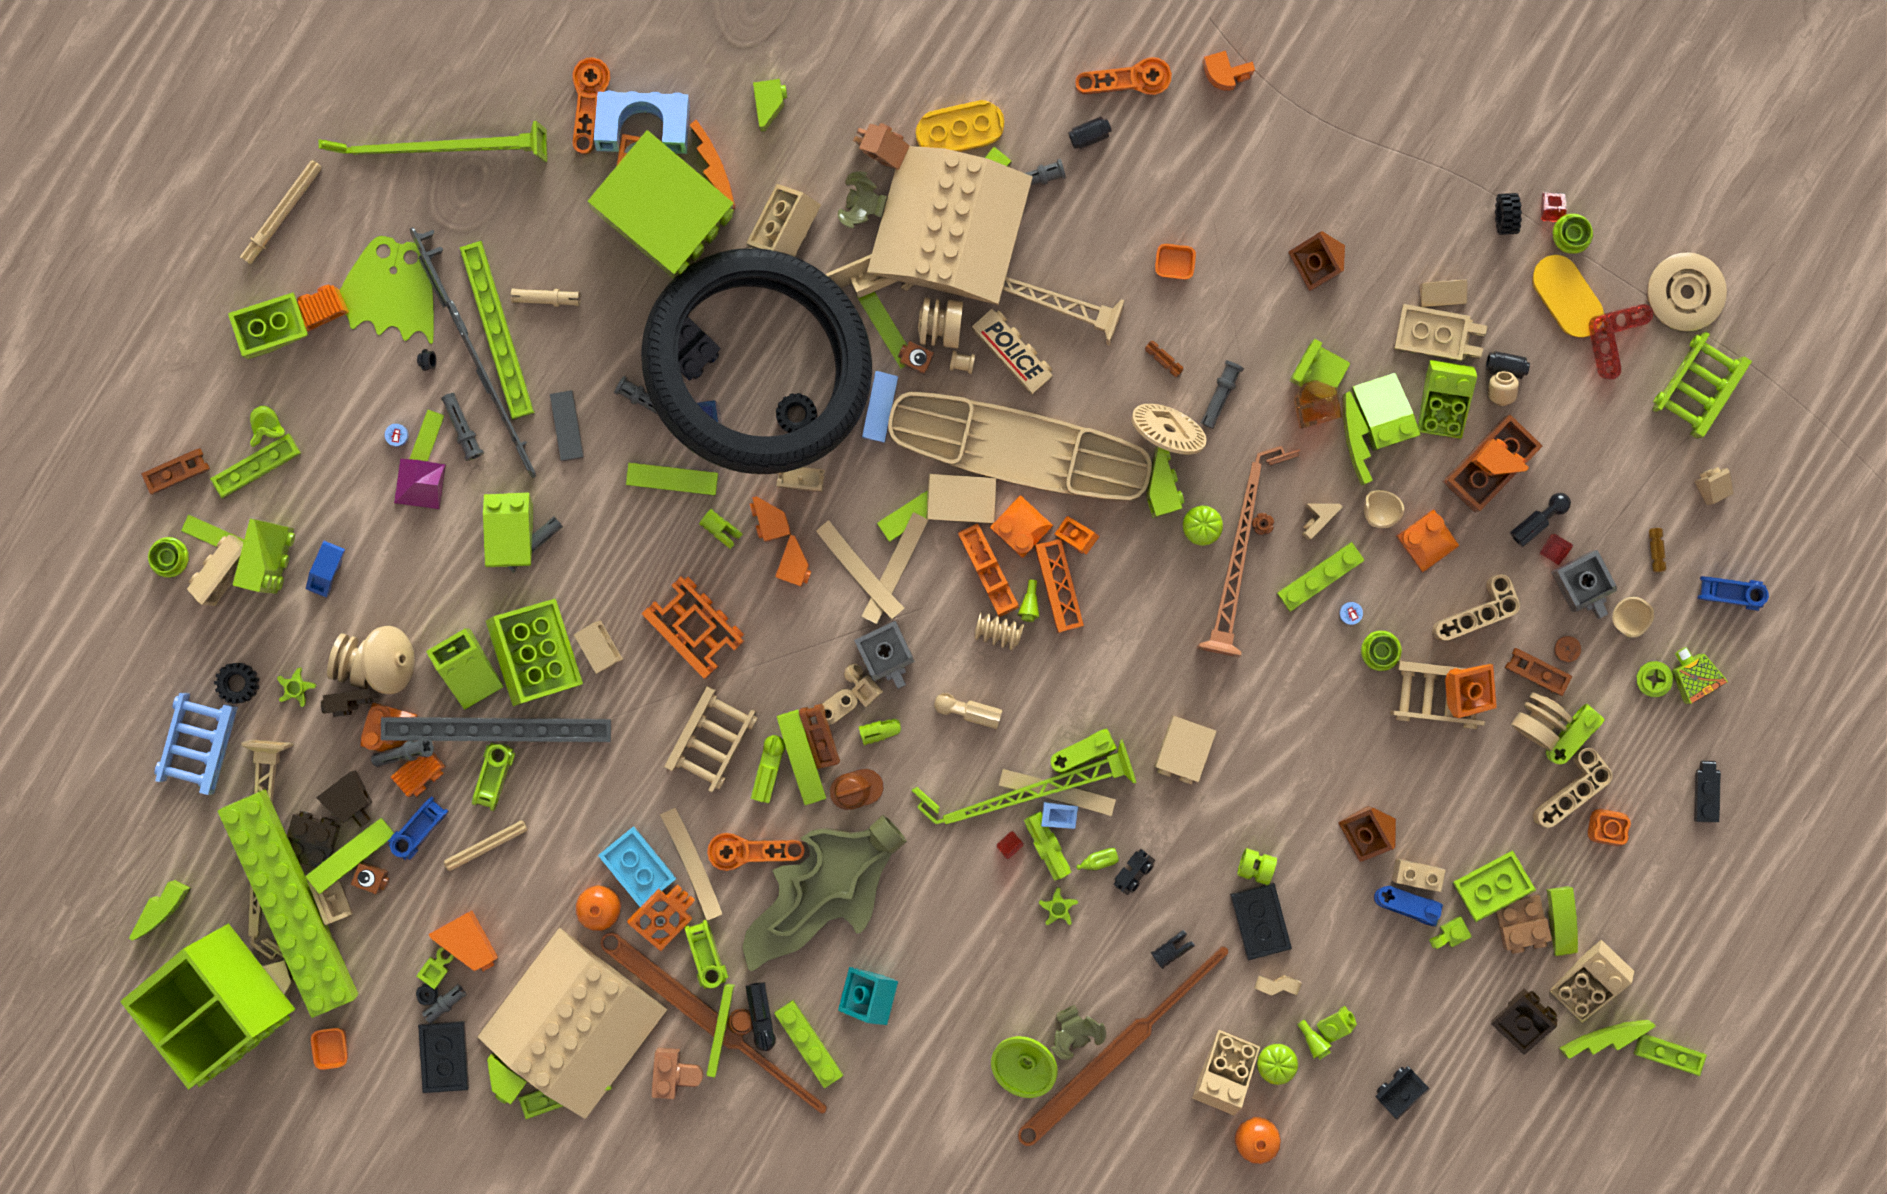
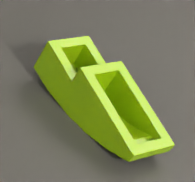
M176 880L169 881L161 897L149 898L129 939L132 941L139 939L164 923L183 902L191 888Z
M1565 886L1546 889L1554 956L1578 953L1577 915L1573 887Z

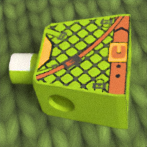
M1687 647L1675 653L1680 665L1672 669V674L1685 704H1693L1728 683L1727 679L1705 654H1697L1693 657Z

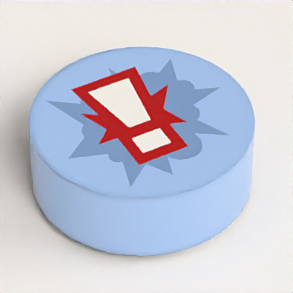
M391 424L385 430V439L392 446L400 447L408 441L409 433L403 425Z
M1348 602L1340 608L1339 616L1345 624L1353 625L1362 619L1363 610L1359 604Z

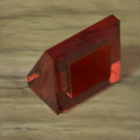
M1542 193V221H1557L1566 215L1565 194Z
M1551 534L1540 554L1560 565L1574 545L1557 534Z
M1011 831L996 846L1006 859H1009L1024 846V843Z

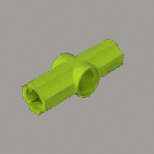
M1041 811L1024 819L1025 825L1034 840L1033 843L1041 859L1045 861L1054 881L1070 874V867L1061 852L1062 848L1053 832L1051 833L1049 827L1042 826Z

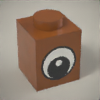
M909 341L907 346L903 344L898 357L901 358L900 364L925 375L934 357V352Z
M361 862L358 864L351 885L378 894L382 890L385 891L390 878L387 875L389 871L366 862Z

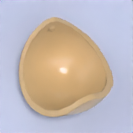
M1375 490L1367 495L1364 504V515L1372 527L1389 528L1402 518L1404 505L1400 498L1393 493Z
M1628 597L1620 601L1615 607L1612 616L1613 623L1626 636L1638 637L1644 634L1652 624L1654 610L1643 599Z

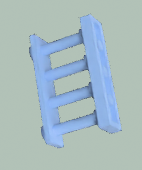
M179 693V696H176L173 702V709L175 711L162 758L155 767L154 773L157 775L155 781L163 782L170 776L196 783L200 787L199 793L211 795L215 793L238 707L228 704L223 705L218 710L189 702V693ZM185 711L216 718L219 721L217 729L209 731L183 724ZM182 732L210 740L213 743L211 751L204 753L176 745L179 733ZM176 754L204 762L206 765L205 773L198 775L170 767L173 755Z

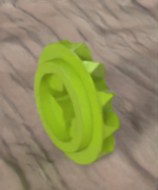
M1658 661L1647 662L1640 667L1636 675L1637 686L1643 694L1649 697L1665 695L1673 684L1671 670L1667 665ZM1656 673V677L1663 680V682H1655L1653 686L1652 681L1646 679V677L1653 676Z

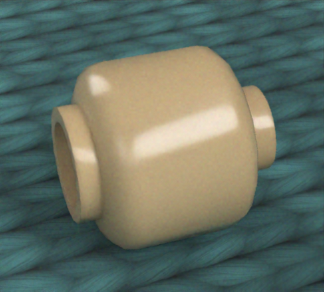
M1507 371L1498 372L1493 375L1489 380L1488 398L1498 406H1506L1515 402L1518 395V379Z

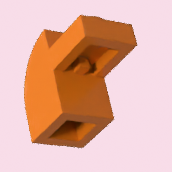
M1226 50L1205 56L1202 60L1208 81L1214 87L1224 91L1234 90L1236 86L1235 80L1238 82L1249 80L1255 71L1253 61L1231 67Z

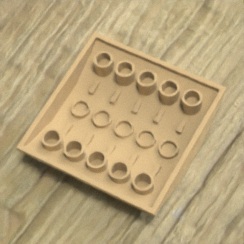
M910 146L899 170L895 169L867 273L999 305L1033 177L987 158L945 148Z
M559 928L478 1035V1038L510 1069L549 1098L586 1119L607 1091L605 1089L608 1085L609 1087L668 1009Z

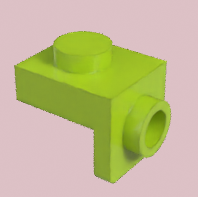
M1343 1006L1337 1013L1319 1021L1317 1027L1330 1044L1350 1034L1357 1023L1352 1012L1348 1011L1346 1006Z

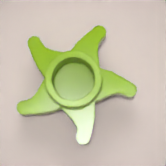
M301 667L297 668L291 679H285L282 676L277 677L285 691L284 695L279 698L280 702L294 697L299 701L301 707L306 705L304 692L309 688H316V684L303 681Z
M1060 887L1056 888L1053 900H1039V904L1049 911V918L1045 921L1046 925H1050L1058 918L1066 920L1067 924L1071 925L1072 922L1068 910L1072 905H1077L1078 900L1063 899L1060 895Z

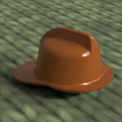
M856 770L843 774L833 781L830 788V797L837 807L844 810L866 806L877 801L882 795L884 789L883 781L880 775L873 770Z

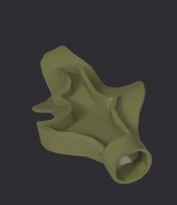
M882 815L865 831L848 832L832 828L814 829L800 838L808 844L810 857L799 865H782L772 870L779 883V896L774 904L762 913L746 931L742 948L750 971L756 970L771 959L802 948L829 920L843 917L853 926L856 933H861L872 917L881 873L891 855L907 842L904 835L891 820Z

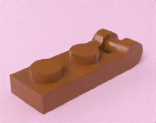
M201 448L141 473L149 493L152 495L198 474L209 471L208 463H205L202 458L204 454ZM194 460L196 467L190 468L188 462Z
M1514 648L1512 652L1513 657L1510 662H1507L1505 669L1559 696L1564 695L1573 676L1520 649ZM1521 659L1527 661L1524 669L1518 667Z
M817 704L814 705V708L810 709L808 707L800 708V718L817 769L838 765L840 759L825 716L824 705ZM816 716L817 722L812 723L811 717Z

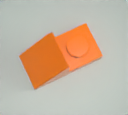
M1069 516L1064 519L1054 533L1078 552L1086 555L1100 537Z

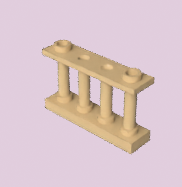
M1398 661L1395 670H1401V675H1403L1399 711H1390V715H1396V720L1410 721V717L1450 721L1464 723L1463 728L1477 729L1478 725L1485 724V721L1476 720V714L1467 716V719L1453 717L1447 706V697L1444 716L1431 715L1434 681L1437 679V675L1446 676L1450 670L1457 667ZM1415 672L1424 673L1423 678H1426L1422 714L1408 712L1412 676H1415Z
M707 686L664 767L671 771H674L676 767L679 769L682 767L712 783L709 791L714 792L716 788L720 790L726 779L723 777V774L748 728L752 730L756 723L757 717L754 715L757 711L752 709L746 715L718 700L717 696H715L717 690ZM714 707L744 723L738 735L706 719L707 716L704 713L707 708ZM697 727L700 729L703 727L732 742L733 745L728 754L725 755L697 740L696 736L693 735ZM686 747H693L721 762L722 765L717 775L686 760V757L683 755Z

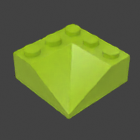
M250 518L233 586L256 592L277 594L284 582L282 577L283 569L287 568L289 563V555H287L289 546H292L295 540L294 528Z

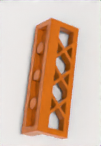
M1061 539L1036 544L1035 549L1057 633L1084 626ZM1058 545L1060 554L1056 561L1048 558L1045 547ZM1060 558L1062 560L1063 566L1058 563ZM1056 565L1065 571V577L1061 583L1053 578L1052 571ZM1066 579H1067L1069 588H1068L1067 586L1063 585L1064 582L1066 581ZM1061 587L1070 591L1071 599L1067 605L1059 601L1058 593ZM1072 601H1073L1074 609L1071 608V607H1069V605L1071 604ZM1067 609L1076 613L1078 623L1066 626L1064 614Z

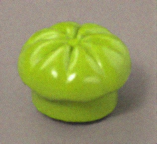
M1566 214L1557 220L1553 228V240L1556 246L1569 254H1577L1586 250L1593 239V229L1590 222L1579 214Z
M1200 505L1186 513L1183 519V531L1192 543L1201 546L1210 545L1221 536L1223 521L1215 509Z
M172 537L157 540L151 546L148 553V562L151 569L157 575L165 578L181 574L189 561L186 546L180 540Z
M1388 631L1372 632L1362 643L1361 655L1363 661L1373 670H1389L1401 658V644L1397 637Z
M1269 1045L1258 1056V1072L1270 1084H1286L1297 1073V1056L1286 1045Z

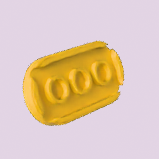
M986 100L930 111L921 118L916 127V140L920 147L945 148L958 152L988 146L995 143L1001 137L1004 130V116L997 106Z
M1551 255L1537 263L1532 277L1533 287L1560 328L1567 335L1578 338L1594 334L1602 325L1604 318L1603 307L1575 264L1567 257L1561 255Z

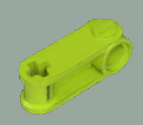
M1584 704L1574 714L1572 722L1566 725V731H1561L1558 734L1560 740L1553 750L1549 751L1546 749V757L1556 764H1565L1602 725L1605 719L1590 705ZM1556 749L1560 750L1562 754L1560 758L1554 753Z
M1108 728L1053 754L1050 761L1051 766L1057 773L1062 774L1094 759L1106 756L1117 750V747ZM1059 757L1063 760L1067 759L1064 763V768H1061L1059 765L1055 766L1058 763L1057 759Z
M493 742L490 745L487 744L483 755L485 760L473 795L472 805L480 804L489 807L491 811L496 809L509 766H512L516 754L514 749L510 748L507 744H496ZM497 749L504 752L505 756L502 761H498L494 756Z
M703 920L701 924L692 927L689 925L685 926L687 939L698 970L696 975L700 987L703 986L704 989L716 988L720 984L727 982L726 979L729 976L725 965H722L709 922ZM709 970H714L718 973V980L716 982L708 980L707 972Z

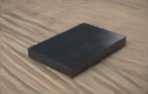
M1275 883L1230 894L1248 961L1292 949Z
M465 1021L419 1024L422 1092L468 1090L469 1076Z

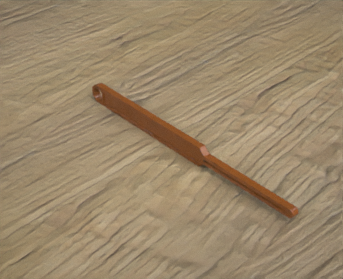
M609 932L602 937L601 948L714 1037L718 1012L617 933ZM607 936L617 938L618 946L616 949L609 950L605 947L604 940ZM727 1022L723 1045L728 1049L741 1050L818 1112H826L827 1107L823 1102L747 1044L743 1039V1035L734 1034L729 1029Z
M1224 946L1220 947L1146 1018H1136L1019 1129V1141L1025 1146H1032L1151 1035L1152 1025L1228 954V949ZM1026 1128H1031L1035 1131V1139L1031 1142H1025L1021 1138V1132Z

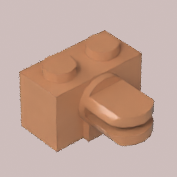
M880 123L879 126L869 124L867 130L858 128L857 134L864 138L855 136L853 142L860 145L859 149L881 165L899 170L910 145L903 141L904 137L898 133L891 132L892 128L883 123Z
M657 1048L654 1056L651 1098L675 1099L678 1086H698L704 1076L702 1068L695 1064L679 1063L680 1049Z

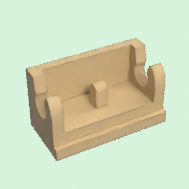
M802 467L779 473L776 486L778 488L823 492L825 470Z
M602 621L594 622L574 634L596 674L623 660Z
M340 879L322 894H319L312 884L308 883L324 925L353 914Z

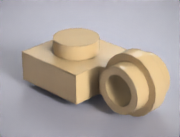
M858 664L849 665L845 669L844 676L849 682L856 684L851 691L867 707L883 691L869 675L862 679L863 670Z

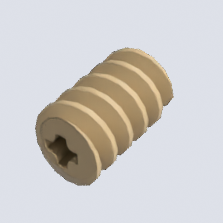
M980 612L974 632L975 640H978L983 635L984 643L989 638H992V645L994 646L1000 640L1001 648H1004L1009 643L1010 650L1012 651L1016 645L1018 646L1024 624L1017 629L1015 621L1010 626H1008L1007 619H1004L999 624L998 616L993 621H990V614H987L982 619Z

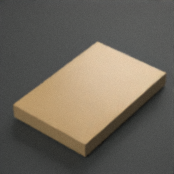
M928 474L926 519L993 524L996 478Z

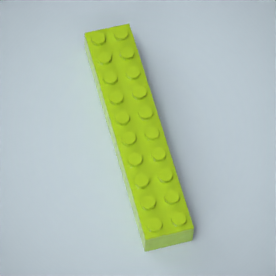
M266 789L217 810L311 1018L353 1001L359 995L328 925H324L308 881Z

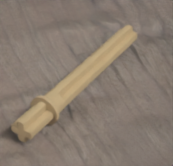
M313 160L309 162L255 237L250 238L252 241L240 257L252 264L262 249H266L265 245L321 171L322 167Z

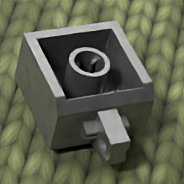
M1598 550L1590 551L1551 572L1572 612H1577L1586 607L1588 611L1592 609L1597 619L1608 614L1603 603L1607 602L1606 596L1617 591V587ZM1584 577H1587L1588 581L1585 582L1586 585H1582L1581 582Z
M896 621L854 640L873 681L886 676L888 681L894 680L898 689L906 686L901 674L906 672L904 667L915 662ZM886 644V647L890 646L891 651L888 652L889 656L884 658V655L882 657L879 655L880 646Z

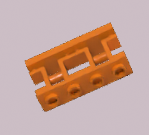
M680 576L671 585L679 594L665 608H662L654 601L641 614L704 679H707L719 667L711 658L726 643L735 651L745 642L742 638L744 633L736 625L731 627L726 622L729 618L720 609L716 611L711 606L713 601L705 593L700 595L695 590L697 585L689 577L685 579L683 576ZM682 585L704 606L703 609L697 604H694L687 611L679 603L686 595L680 588ZM673 609L680 616L672 625L678 631L677 634L655 613L656 610L664 616ZM694 611L710 625L696 641L680 627ZM713 618L736 639L734 642L728 636L720 643H717L710 634L718 627L712 621ZM704 641L710 647L711 651L704 657L710 664L708 667L686 645L687 643L696 648Z

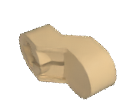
M1259 975L1254 988L1271 996L1282 990L1298 995L1302 982L1286 975L1274 981Z

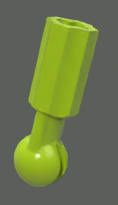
M768 736L763 743V752L751 795L753 800L770 803L782 753L785 750L784 740L780 736Z

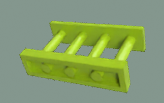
M1708 332L1696 335L1689 344L1691 347L1690 351L1663 392L1660 391L1653 401L1655 405L1652 409L1654 412H1658L1665 407L1692 424L1693 430L1690 435L1696 439L1705 436L1752 362L1745 356L1732 360L1707 344L1706 340L1710 335ZM1700 350L1727 367L1729 373L1725 379H1720L1693 361ZM1689 369L1716 386L1717 392L1714 397L1708 398L1683 382L1681 379L1686 371ZM1676 388L1704 405L1705 411L1701 417H1696L1669 399Z

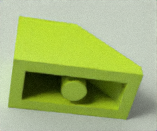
M780 79L753 82L761 132L767 130L784 107L783 99L788 98L786 85H781Z
M493 1052L487 1059L492 1092L496 1094L495 1097L504 1104L508 1102L511 1105L528 1081L510 1069Z

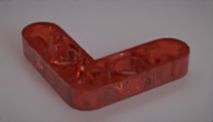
M1633 305L1596 315L1590 320L1589 332L1597 370L1603 379H1616L1621 374V363L1614 333L1649 323L1653 318V310L1649 305ZM1641 311L1645 312L1642 318L1632 317V315L1638 314ZM1619 314H1623L1626 318L1623 326H1619L1616 322ZM1600 322H1604V326L1601 329H1597V325ZM1603 334H1607V337H1602V338H1599V337H1598V336H1603ZM1604 341H1607L1610 345V349L1606 354L1602 353L1600 349ZM1612 357V359H1607V361L1603 360V358ZM1609 366H1613V370L1607 373L1606 369Z

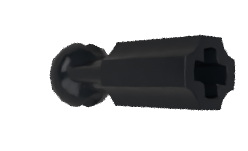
M1564 493L1552 495L1549 500V506L1544 511L1536 510L1514 528L1510 535L1515 542L1523 548L1549 526V519L1553 515L1566 513L1571 506V500L1568 495Z
M765 982L746 985V992L754 1032V1044L758 1050L769 1051L775 1046L776 1037L773 1032Z

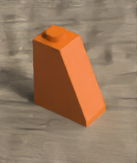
M473 910L428 934L433 941L473 971L481 968L482 972L494 966L493 961L498 958Z

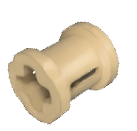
M953 350L950 370L959 369L972 374L975 354L969 356L959 354Z

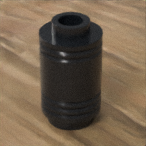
M1100 116L1075 128L1073 127L1072 131L1068 132L1074 149H1082L1109 138V132H1112L1108 120H1103Z
M1494 351V353L1490 352L1486 361V370L1490 373L1497 374L1498 372L1507 371L1512 373L1517 379H1522L1524 375L1527 376L1530 368V362H1527L1526 357Z

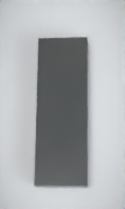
M573 391L550 394L561 461L584 458Z

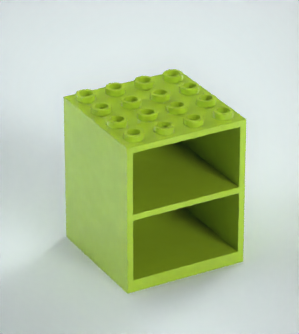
M646 130L587 201L590 209L673 279L689 267V262L692 259L696 261L704 252V244L706 242L710 244L716 238L719 231L718 227L720 225L725 227L734 213V203L648 130Z
M229 923L183 948L120 1001L188 1090L195 1085L200 1088L231 1065L237 1063L247 1052L249 1053L262 1040L272 1035L278 1027L291 1019L289 1014L296 1010Z

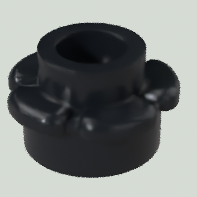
M423 349L422 353L418 354L417 364L423 371L435 368L436 354L434 351Z
M424 983L422 987H418L416 990L418 1002L422 1005L434 1004L437 1001L438 989H433Z

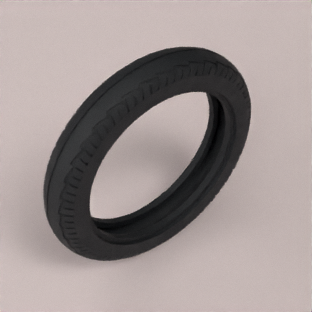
M759 248L733 249L710 255L695 262L684 270L682 274H678L661 292L650 311L643 333L641 349L643 377L649 398L658 416L668 430L693 453L715 465L732 471L748 474H777L802 468L821 459L834 450L849 435L858 422L868 399L872 378V355L865 326L855 306L844 291L822 271L799 258L782 252ZM760 287L785 294L810 311L825 330L835 358L836 374L834 389L823 413L810 424L791 433L778 436H753L729 429L704 412L689 393L682 378L678 362V340L683 322L689 313L702 301L716 293L731 288Z

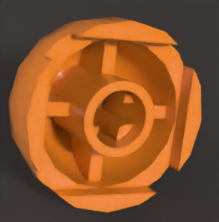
M595 885L587 888L579 895L576 902V915L579 922L584 927L593 931H603L610 928L618 921L621 913L619 896L611 888Z
M1253 1117L1239 1125L1235 1134V1144L1238 1152L1247 1161L1255 1164L1267 1163L1276 1157L1280 1150V1134L1271 1121L1262 1117Z

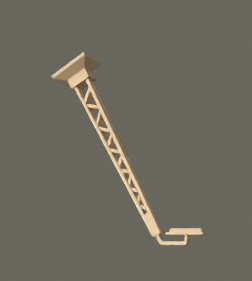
M1006 277L1005 282L1008 287L1004 286L1002 291L1094 325V329L1105 332L1106 344L1110 346L1124 308L1125 300H1120L1113 308L1104 305L1099 307ZM905 283L901 286V289L907 291L914 285ZM1011 284L1020 286V288L1014 290ZM1028 289L1031 296L1021 292ZM1033 291L1039 292V293H1042V294H1045V295L1042 296V297H1040V298H1036V296H1035V294H1034ZM1053 297L1057 306L1047 303L1044 300ZM1058 299L1073 304L1063 309ZM1080 306L1083 316L1070 310ZM1085 308L1099 312L1096 321L1088 318Z
M254 739L242 742L243 747L254 751L253 763H256L254 794L265 789L261 783L269 778L267 793L273 804L276 765L280 762V752L293 747L294 743ZM262 764H270V772L261 778ZM250 884L248 936H251V946L269 959H274L277 954L283 957L279 946L269 938H265L260 942L273 950L274 954H271L256 943V937L259 936L262 908Z

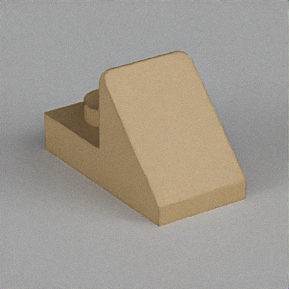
M1306 504L1305 506L1317 519L1315 520L1312 517L1303 526L1305 531L1302 535L1307 540L1312 539L1342 506L1340 504Z

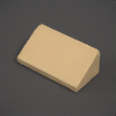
M1467 279L1427 282L1419 285L1421 307L1467 304Z

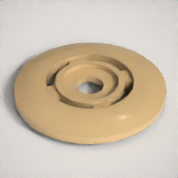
M1679 253L1663 260L1652 272L1647 287L1649 306L1656 318L1669 328L1685 332L1699 330L1711 324L1722 312L1727 296L1726 282L1720 269L1711 260L1696 253ZM1669 279H1672L1673 281L1669 287L1670 298L1667 299L1666 287ZM1685 285L1691 286L1694 291L1693 296L1689 299L1681 295V288ZM1705 285H1708V287H1709V292H1708V297H1707V303H1706V305L1704 306L1702 303H1703V301L1705 300V297H1706V286H1705Z
M1142 404L1137 406L1132 413L1131 419L1135 429L1149 442L1162 449L1178 454L1191 455L1201 452L1206 445L1207 439L1202 428L1190 417L1173 408L1159 404ZM1164 427H1169L1174 432H1169Z

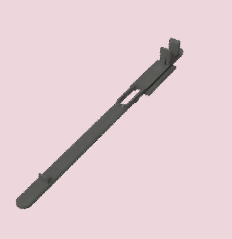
M412 227L410 228V234L421 254L418 259L442 307H447L477 367L476 372L487 394L491 395V399L496 405L526 470L532 478H535L536 473L523 448L527 442H520L468 337L467 328L454 302L449 299L430 261L433 256L442 253L443 248L438 247L426 252L422 241L431 238L434 230L421 234L417 233Z

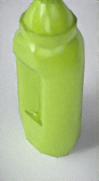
M1107 848L1092 853L1087 859H1084L1081 865L1078 864L1076 868L1078 870L1082 868L1097 871L1115 865L1119 862L1116 849Z

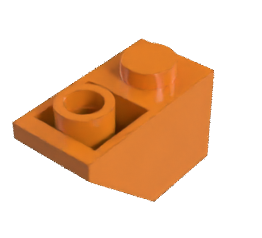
M1500 439L1489 440L1472 461L1489 476L1521 473L1529 468L1525 464L1526 460L1519 454L1515 453L1513 455L1508 451V445Z
M757 496L752 497L754 503L750 504L753 517H758L759 525H756L758 537L763 538L764 542L790 536L791 531L786 513Z

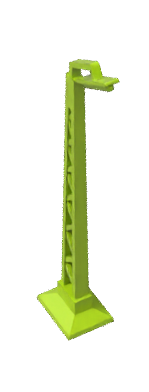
M533 121L530 133H522L519 136L363 145L348 148L346 144L318 139V148L325 151L353 155L522 149L524 151H533L534 155L539 159L547 162V129L539 122Z
M1121 739L1118 751L1107 755L1105 759L945 814L939 820H936L921 805L925 802L937 814L940 807L918 787L912 788L911 791L922 800L918 805V809L935 824L943 822L949 824L1111 776L1116 778L1125 775L1132 783L1137 782L1124 741ZM1109 762L1112 772L1096 776L1101 764ZM1096 766L1091 778L1081 772ZM1074 774L1085 779L1069 784ZM1069 776L1064 786L1055 782V780ZM1048 783L1058 787L1044 791ZM1043 785L1039 793L1032 790V788ZM1025 791H1027V792L1033 794V795H1030V796L1021 798ZM1020 793L1016 800L1010 797L1012 795ZM1004 798L1010 801L1001 804ZM998 801L996 806L991 803Z

